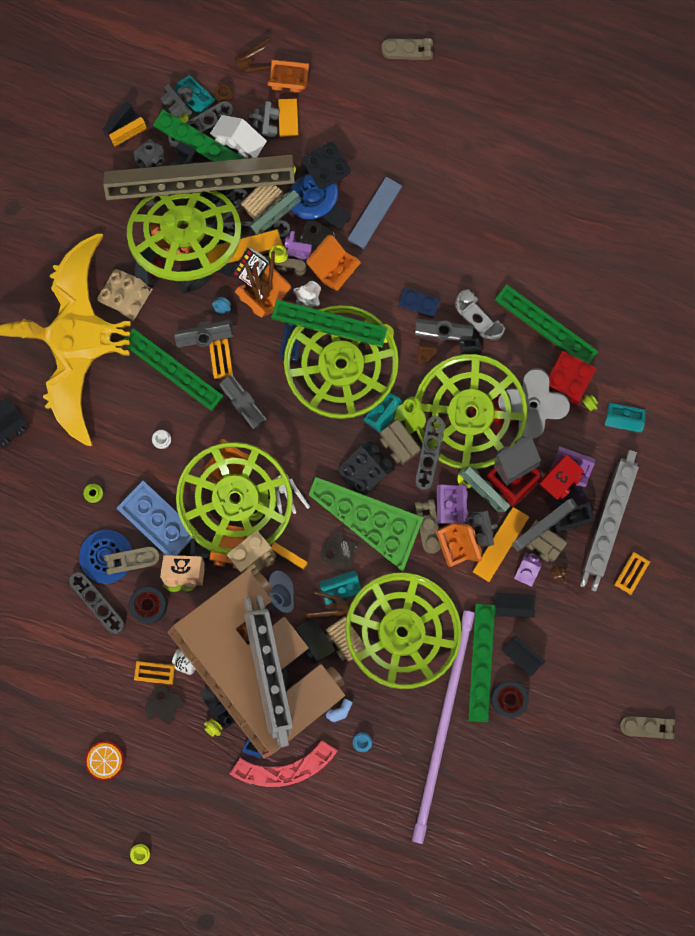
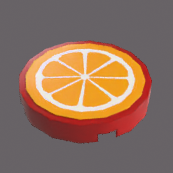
M109 741L94 744L87 751L85 757V766L89 774L95 779L102 781L111 780L118 776L125 763L124 753L121 748Z

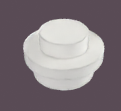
M158 430L153 434L152 442L155 447L165 449L171 443V436L165 430Z

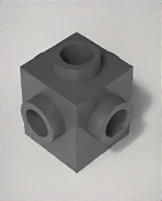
M151 139L141 144L134 151L135 163L140 168L159 167L165 161L164 149L160 144L153 142Z

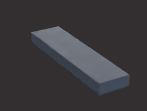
M388 177L384 179L348 237L349 242L363 250L365 249L402 189V185Z

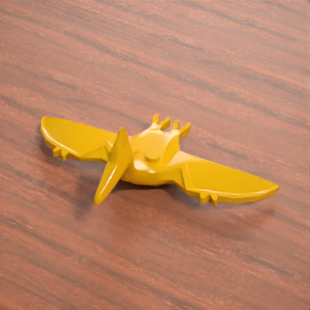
M96 234L81 241L65 255L59 266L53 265L56 272L50 275V278L54 279L51 289L61 306L57 317L48 327L43 328L35 322L26 319L0 324V336L39 339L50 346L56 359L57 370L46 382L48 394L43 395V398L48 403L45 407L47 409L52 408L59 424L70 436L86 446L93 445L85 425L81 405L85 374L91 363L104 354L117 352L124 356H130L128 350L124 351L122 348H117L130 345L129 340L111 342L110 338L112 333L131 337L130 332L122 330L126 326L131 327V322L123 321L118 324H110L95 315L89 301L88 270L92 256L102 240L103 234Z

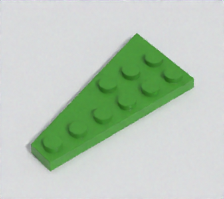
M315 477L309 496L403 572L423 517Z

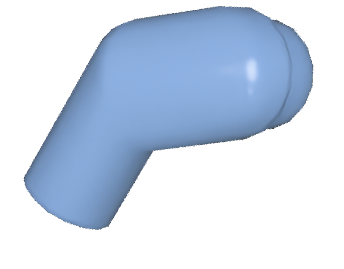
M344 698L340 708L335 710L329 709L326 712L327 719H330L332 722L345 719L353 702Z

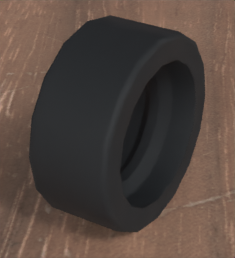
M198 262L183 271L198 270L203 268L201 262ZM213 274L196 280L175 282L181 292L187 294L205 285L212 278Z

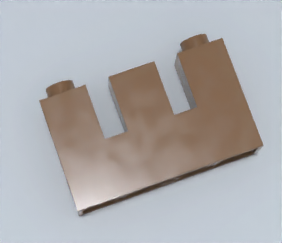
M246 570L173 625L167 633L261 756L266 758L273 755L280 748H278L276 738H272L271 734H268L250 644L247 645L236 629L245 623L244 598L249 597L252 610L257 611L256 596H262L264 607H266L272 601L268 596L272 592V587L261 573L253 576L249 570ZM285 616L272 626L281 670L308 649V646ZM320 664L286 690L292 719L291 735H287L288 742L345 696L340 689L345 685L344 680L333 667L329 666L325 670L322 664Z

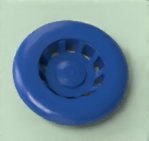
M309 173L298 178L289 190L290 193L295 190L301 199L291 211L303 219L322 217L334 207L338 199V186L336 182L320 190Z
M101 530L90 535L82 544L79 553V561L83 572L91 580L104 584L113 583L123 578L128 571L107 575V571H104V568H108L107 561H104V555L117 553V549L120 552L132 550L129 541L122 534L112 530ZM115 559L114 562L115 565H117L116 567L121 566L120 561L118 563L116 562L117 559Z

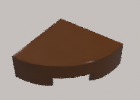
M419 345L416 365L430 362L436 355L437 348Z

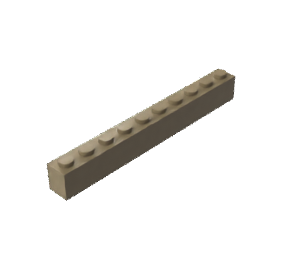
M282 155L104 172L103 186L106 200L292 184L295 183L293 156Z

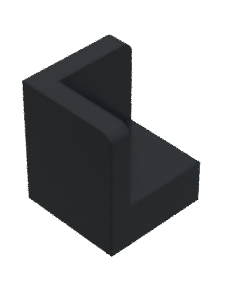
M180 141L176 147L177 154L171 162V166L193 164L198 156L196 150Z
M335 204L327 214L321 217V220L325 225L328 226L330 223L340 230L346 222H350L351 215Z
M479 339L460 340V355H481Z
M191 539V556L210 560L211 551L202 547L195 539Z

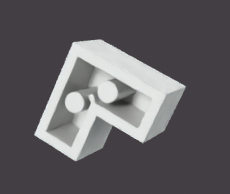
M221 115L210 133L216 138L215 141L223 146L228 145L238 151L237 154L245 159L257 158L267 142L243 119Z

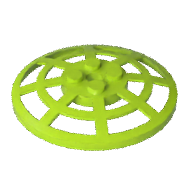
M215 190L205 192L217 196L227 205L216 207L210 200L200 196L202 192L171 196L159 195L161 200L148 211L147 215L137 214L145 204L157 196L145 197L135 207L127 225L129 249L138 264L157 277L174 281H190L209 276L226 265L234 256L239 246L241 223L235 206L227 197ZM189 198L187 205L175 206L172 201ZM198 200L211 209L201 212L194 207ZM163 204L169 209L163 216L153 215ZM232 212L235 221L234 237L223 232L222 213ZM216 216L217 230L207 227L205 219ZM133 222H144L143 232L145 241L136 247L132 236ZM149 223H160L161 231L150 236ZM181 224L188 225L185 229L178 228ZM205 234L214 237L208 245L201 248L199 242ZM164 239L171 245L169 252L161 249L155 243ZM220 239L231 243L227 251L218 260L210 264L205 254L209 253L218 244ZM192 246L195 251L188 254H177L178 248ZM150 247L158 255L167 258L164 269L151 264L140 253ZM199 258L203 268L192 271H172L175 260L187 261Z
M340 305L320 309V311L332 314L348 313L364 318V322L386 327L374 315L356 307ZM297 326L294 329L285 349V375L293 394L308 409L329 418H354L376 408L390 393L398 373L399 360L395 341L388 329L385 338L390 349L379 352L377 346L369 344L373 353L364 356L358 348L359 341L352 340L351 343L340 341L339 336L331 335L332 343L322 348L315 342L327 333L318 331L309 339L301 333L304 327ZM297 339L306 345L302 355V368L290 369L291 352ZM313 350L320 355L318 365L307 367L309 352ZM392 357V373L389 383L385 387L377 382L381 371V359ZM344 359L347 365L345 368L340 369L336 366V361ZM375 361V371L371 379L362 372L364 363ZM320 373L325 382L320 389L312 382L310 374ZM304 376L307 385L316 394L310 403L300 394L292 377ZM359 380L367 385L361 392L352 395L351 384ZM334 385L343 388L344 397H334L326 393ZM372 388L382 393L371 405L362 410L355 411L353 401L365 396ZM322 399L335 403H346L348 413H331L321 410L317 406Z
M464 354L449 358L435 366L425 376L415 397L422 402L427 386L437 376L443 385L436 393L433 405L421 404V410L432 412V417L438 416V413L448 414L451 425L445 429L443 441L457 450L464 451L462 463L451 460L441 453L439 461L460 469L469 466L475 469L489 467L495 464L496 457L486 462L470 464L471 452L483 451L493 445L497 451L502 449L504 446L500 439L506 433L510 420H519L521 425L516 438L509 447L513 446L514 442L523 436L528 418L526 395L516 376L497 360L476 354ZM472 361L471 372L461 373L449 379L442 371L454 363ZM480 361L496 366L507 377L499 383L492 377L479 373ZM471 378L470 389L460 392L454 385L459 380ZM479 379L489 382L495 388L488 394H485L478 390ZM512 382L516 386L521 398L522 413L511 412L510 399L505 389ZM448 389L454 398L449 406L439 405L444 392ZM499 394L502 395L506 411H495L492 400ZM469 407H474L477 411L473 418L467 415ZM494 418L505 419L502 429L495 435L490 429ZM436 419V422H433L435 429L441 427ZM418 426L416 431L423 444L425 432L423 428ZM456 430L466 434L465 446L454 442L449 436ZM484 433L490 440L483 445L472 446L474 435ZM434 438L430 442L428 440V447L435 449L437 440Z
M224 442L201 451L185 467L177 486L176 503L180 520L189 535L202 547L211 552L227 555L233 549L219 546L223 535L229 537L247 536L248 538L255 531L262 529L270 518L281 523L273 535L266 539L269 545L274 543L288 524L292 512L293 496L288 476L278 461L268 452L247 443ZM239 447L252 451L248 460L242 458L224 459L219 449ZM212 452L216 463L208 467L200 478L190 475L189 473L194 465L205 455ZM258 454L263 455L273 463L282 477L271 480L265 470L255 464ZM227 464H243L245 467L241 475L231 474ZM219 468L223 478L217 484L207 481L206 478L210 473ZM252 468L256 470L265 479L266 482L255 485L254 482L251 479H249V475L252 471ZM185 482L197 485L195 491L197 508L188 512L185 511L183 500ZM285 484L287 507L285 515L274 511L276 504L274 487ZM202 487L213 491L212 502L202 505ZM269 489V507L258 503L259 492ZM232 493H238L241 497V500L239 502H233L230 498V495ZM215 509L223 517L220 525H216L207 516L206 512ZM257 510L265 514V517L252 527L249 517L254 511ZM200 515L206 525L216 531L212 543L195 530L189 521L190 519ZM230 520L242 521L245 530L232 531L226 528Z
M392 573L371 581L356 595L347 613L345 634L348 649L353 660L368 677L391 688L414 689L434 682L452 665L460 647L461 622L453 601L437 584L416 574ZM390 581H410L407 593L394 592L384 595L379 586ZM417 584H421L433 591L443 603L433 609L427 601L415 595ZM372 589L377 600L369 607L364 618L353 614L359 601ZM392 599H405L403 609L392 610L387 602ZM413 601L424 607L428 613L419 617L415 612L411 611ZM381 605L386 614L380 623L370 620L374 610ZM446 610L449 611L453 622V641L442 639V626L438 615ZM431 619L435 625L436 637L425 635L424 624ZM351 622L362 625V639L366 649L357 654L351 640ZM399 627L406 629V637H400L397 634ZM368 628L378 631L380 641L372 646L368 639ZM423 643L434 645L430 654L423 660L417 650ZM440 647L451 648L450 655L445 664L433 674L427 664L436 656ZM385 648L388 652L392 653L391 663L388 664L380 659L375 652ZM411 655L416 663L408 667L398 666L400 656ZM371 656L378 665L389 670L388 679L384 680L373 674L363 665L361 660ZM420 669L427 678L409 684L395 683L397 672L409 673Z

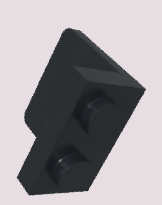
M334 141L322 145L319 149L306 154L301 159L302 168L305 173L309 172L320 190L327 188L351 173V168Z
M5 398L0 402V449L9 446L16 437L24 435L27 429L30 428L9 398Z
M371 441L360 446L338 468V472L349 485L362 495L369 493L383 478L395 470L391 461L385 458L380 453L378 446Z

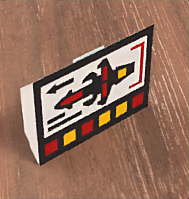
M247 248L231 274L252 289L245 263H248L255 281L252 266L256 265L260 279L269 262L267 258L256 250Z

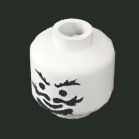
M177 649L172 660L175 669L192 675L196 669L184 653Z

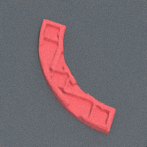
M321 740L316 748L304 758L292 764L278 767L260 766L240 757L230 775L246 783L258 786H287L303 781L326 766L338 750Z

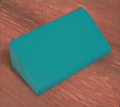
M190 75L177 82L174 89L176 93L179 87L184 86L192 90L191 100L186 103L198 115L203 113L216 100Z
M389 393L383 402L369 411L363 420L375 430L381 432L393 420L397 407L403 404L399 397Z
M608 403L605 426L642 432L645 425L646 410Z
M355 570L319 582L322 593L340 596L342 599L356 595L362 590ZM324 598L326 605L335 602L334 600Z

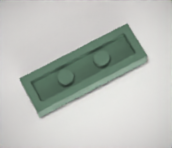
M296 191L287 192L278 204L270 206L265 215L259 216L253 221L251 228L256 235L264 233L301 201Z
M469 466L459 471L458 474L497 512H505L510 507L506 502L507 499L502 494L497 493L490 482L483 480L475 468Z

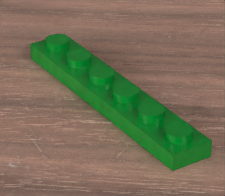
M163 109L153 124V127L176 141H181L192 147L198 154L211 162L245 159Z
M507 284L496 297L495 301L566 353L587 364L598 353L596 349Z
M276 300L271 317L272 320L382 348L387 332V327Z
M134 328L130 331L131 337H125L124 339L130 341V345H124L126 348L210 411L215 409L223 398L222 394Z
M475 604L468 721L488 722L495 605Z

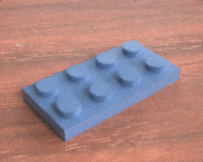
M144 481L116 508L165 555L178 556L193 539L184 528L179 514Z

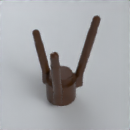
M270 37L234 58L240 72L244 70L247 74L251 71L271 69V65L250 67V65H253L250 57L265 50L266 47L263 45L271 40Z
M274 251L271 252L268 283H266V280H259L255 264L252 266L255 277L254 281L250 267L247 262L245 263L255 298L269 297V290H273Z
M313 591V594L334 600L335 603L331 602L330 611L306 613L307 620L347 616L348 603L347 601H342V597Z

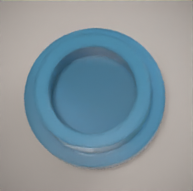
M218 297L212 303L214 310L219 314L229 313L231 310V303L225 298Z
M358 733L353 738V746L359 752H366L372 746V739L367 733Z

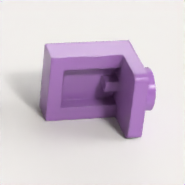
M525 552L514 579L532 587L543 560L536 554Z

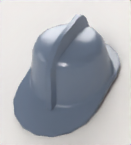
M275 571L269 578L272 592L268 596L272 601L267 605V608L272 615L280 612L289 613L294 608L293 583L287 574L282 571Z

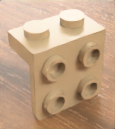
M115 269L97 297V301L118 310L126 318L134 321L153 289L141 279Z
M255 531L227 554L241 574L249 570L253 576L260 573L259 571L262 568L272 565L276 558L273 549L258 531Z

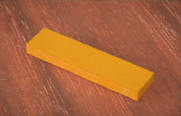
M278 230L240 239L239 246L228 263L240 260L247 248L256 250L260 254L269 253L273 246L282 245ZM227 242L216 245L207 253L206 257L210 264L218 260L227 251L231 243Z
M512 507L493 538L494 545L488 546L482 556V561L478 562L473 570L474 574L490 582L511 548L512 543L516 540L529 519V516Z

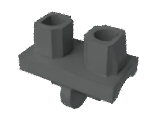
M167 84L164 87L167 93L160 98L161 101L175 117L178 118L184 112L189 116L192 111L184 102L191 100L192 90L184 86L179 87L176 93Z
M266 101L260 110L254 109V114L248 115V121L253 123L252 128H258V133L263 138L275 137L277 126L269 124V119L276 121L279 117V109L272 107L271 102Z
M488 511L471 512L472 515L467 518V524L475 529L476 537L474 538L479 546L494 545L493 529L497 528L498 524L491 522Z

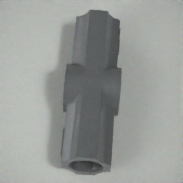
M417 319L415 336L436 338L440 341L451 340L460 342V340L472 339L473 326L454 324L446 320L439 322ZM446 327L449 333L443 335L439 332V329Z
M230 320L214 324L200 322L194 328L175 331L174 337L175 343L179 348L196 344L206 347L212 341L234 337V332Z
M233 375L226 377L219 384L221 389L230 398L234 408L240 415H243L253 430L259 428L267 421L255 405L256 403L246 390L244 391Z

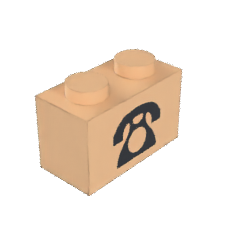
M163 555L160 577L164 584L170 587H176L177 585H185L191 588L196 587V585L203 586L205 562L202 557Z

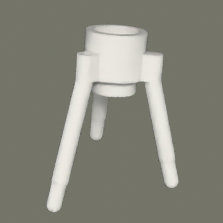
M289 479L294 492L305 507L309 508V504L295 486L293 479ZM285 484L274 487L277 508L280 514H282L279 491L281 494L285 493L287 498ZM292 504V512L296 514L295 506Z

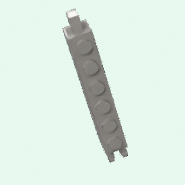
M629 450L626 458H621L615 468L582 569L584 573L580 582L581 587H585L590 574L595 576L591 590L596 591L601 577L604 576L639 468L637 467L638 463L634 462L637 454L635 451Z
M261 595L256 596L257 611L252 610L251 600L247 597L244 598L246 611L244 618L268 734H271L272 738H276L278 748L289 746L287 735H291L292 719L268 609L264 607Z

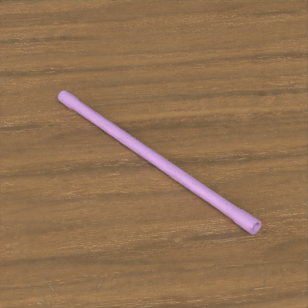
M466 610L463 611L461 620L460 647L452 664L419 815L412 837V842L423 844L428 815L469 633L475 616L474 612Z

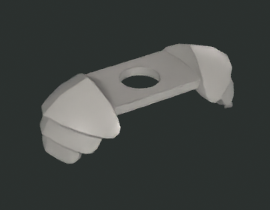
M469 289L461 291L455 300L458 313L473 326L482 338L489 341L500 339L505 330L504 325L500 324L498 320L492 322L475 304L478 298L474 296L473 292ZM474 314L482 317L481 323L474 322L472 318Z

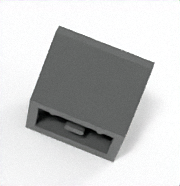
M520 437L514 442L513 446L509 448L505 446L497 452L494 468L507 486L539 467L541 459L532 437Z

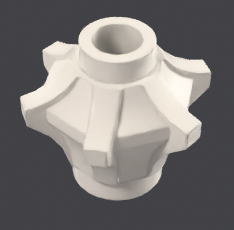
M309 281L300 288H294L293 293L297 297V305L312 308L313 306L318 307L320 304L318 297L321 287L316 282Z

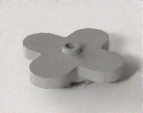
M533 368L525 374L522 387L528 406V418L523 436H531L532 439L539 437L543 433L546 419H561L568 414L570 408L569 400L564 394L549 391V376L540 368ZM517 388L505 389L510 399L511 412L522 413V403ZM500 394L498 400L499 407L502 411H506L504 400ZM534 401V402H536L538 405H537V406H531L530 403Z

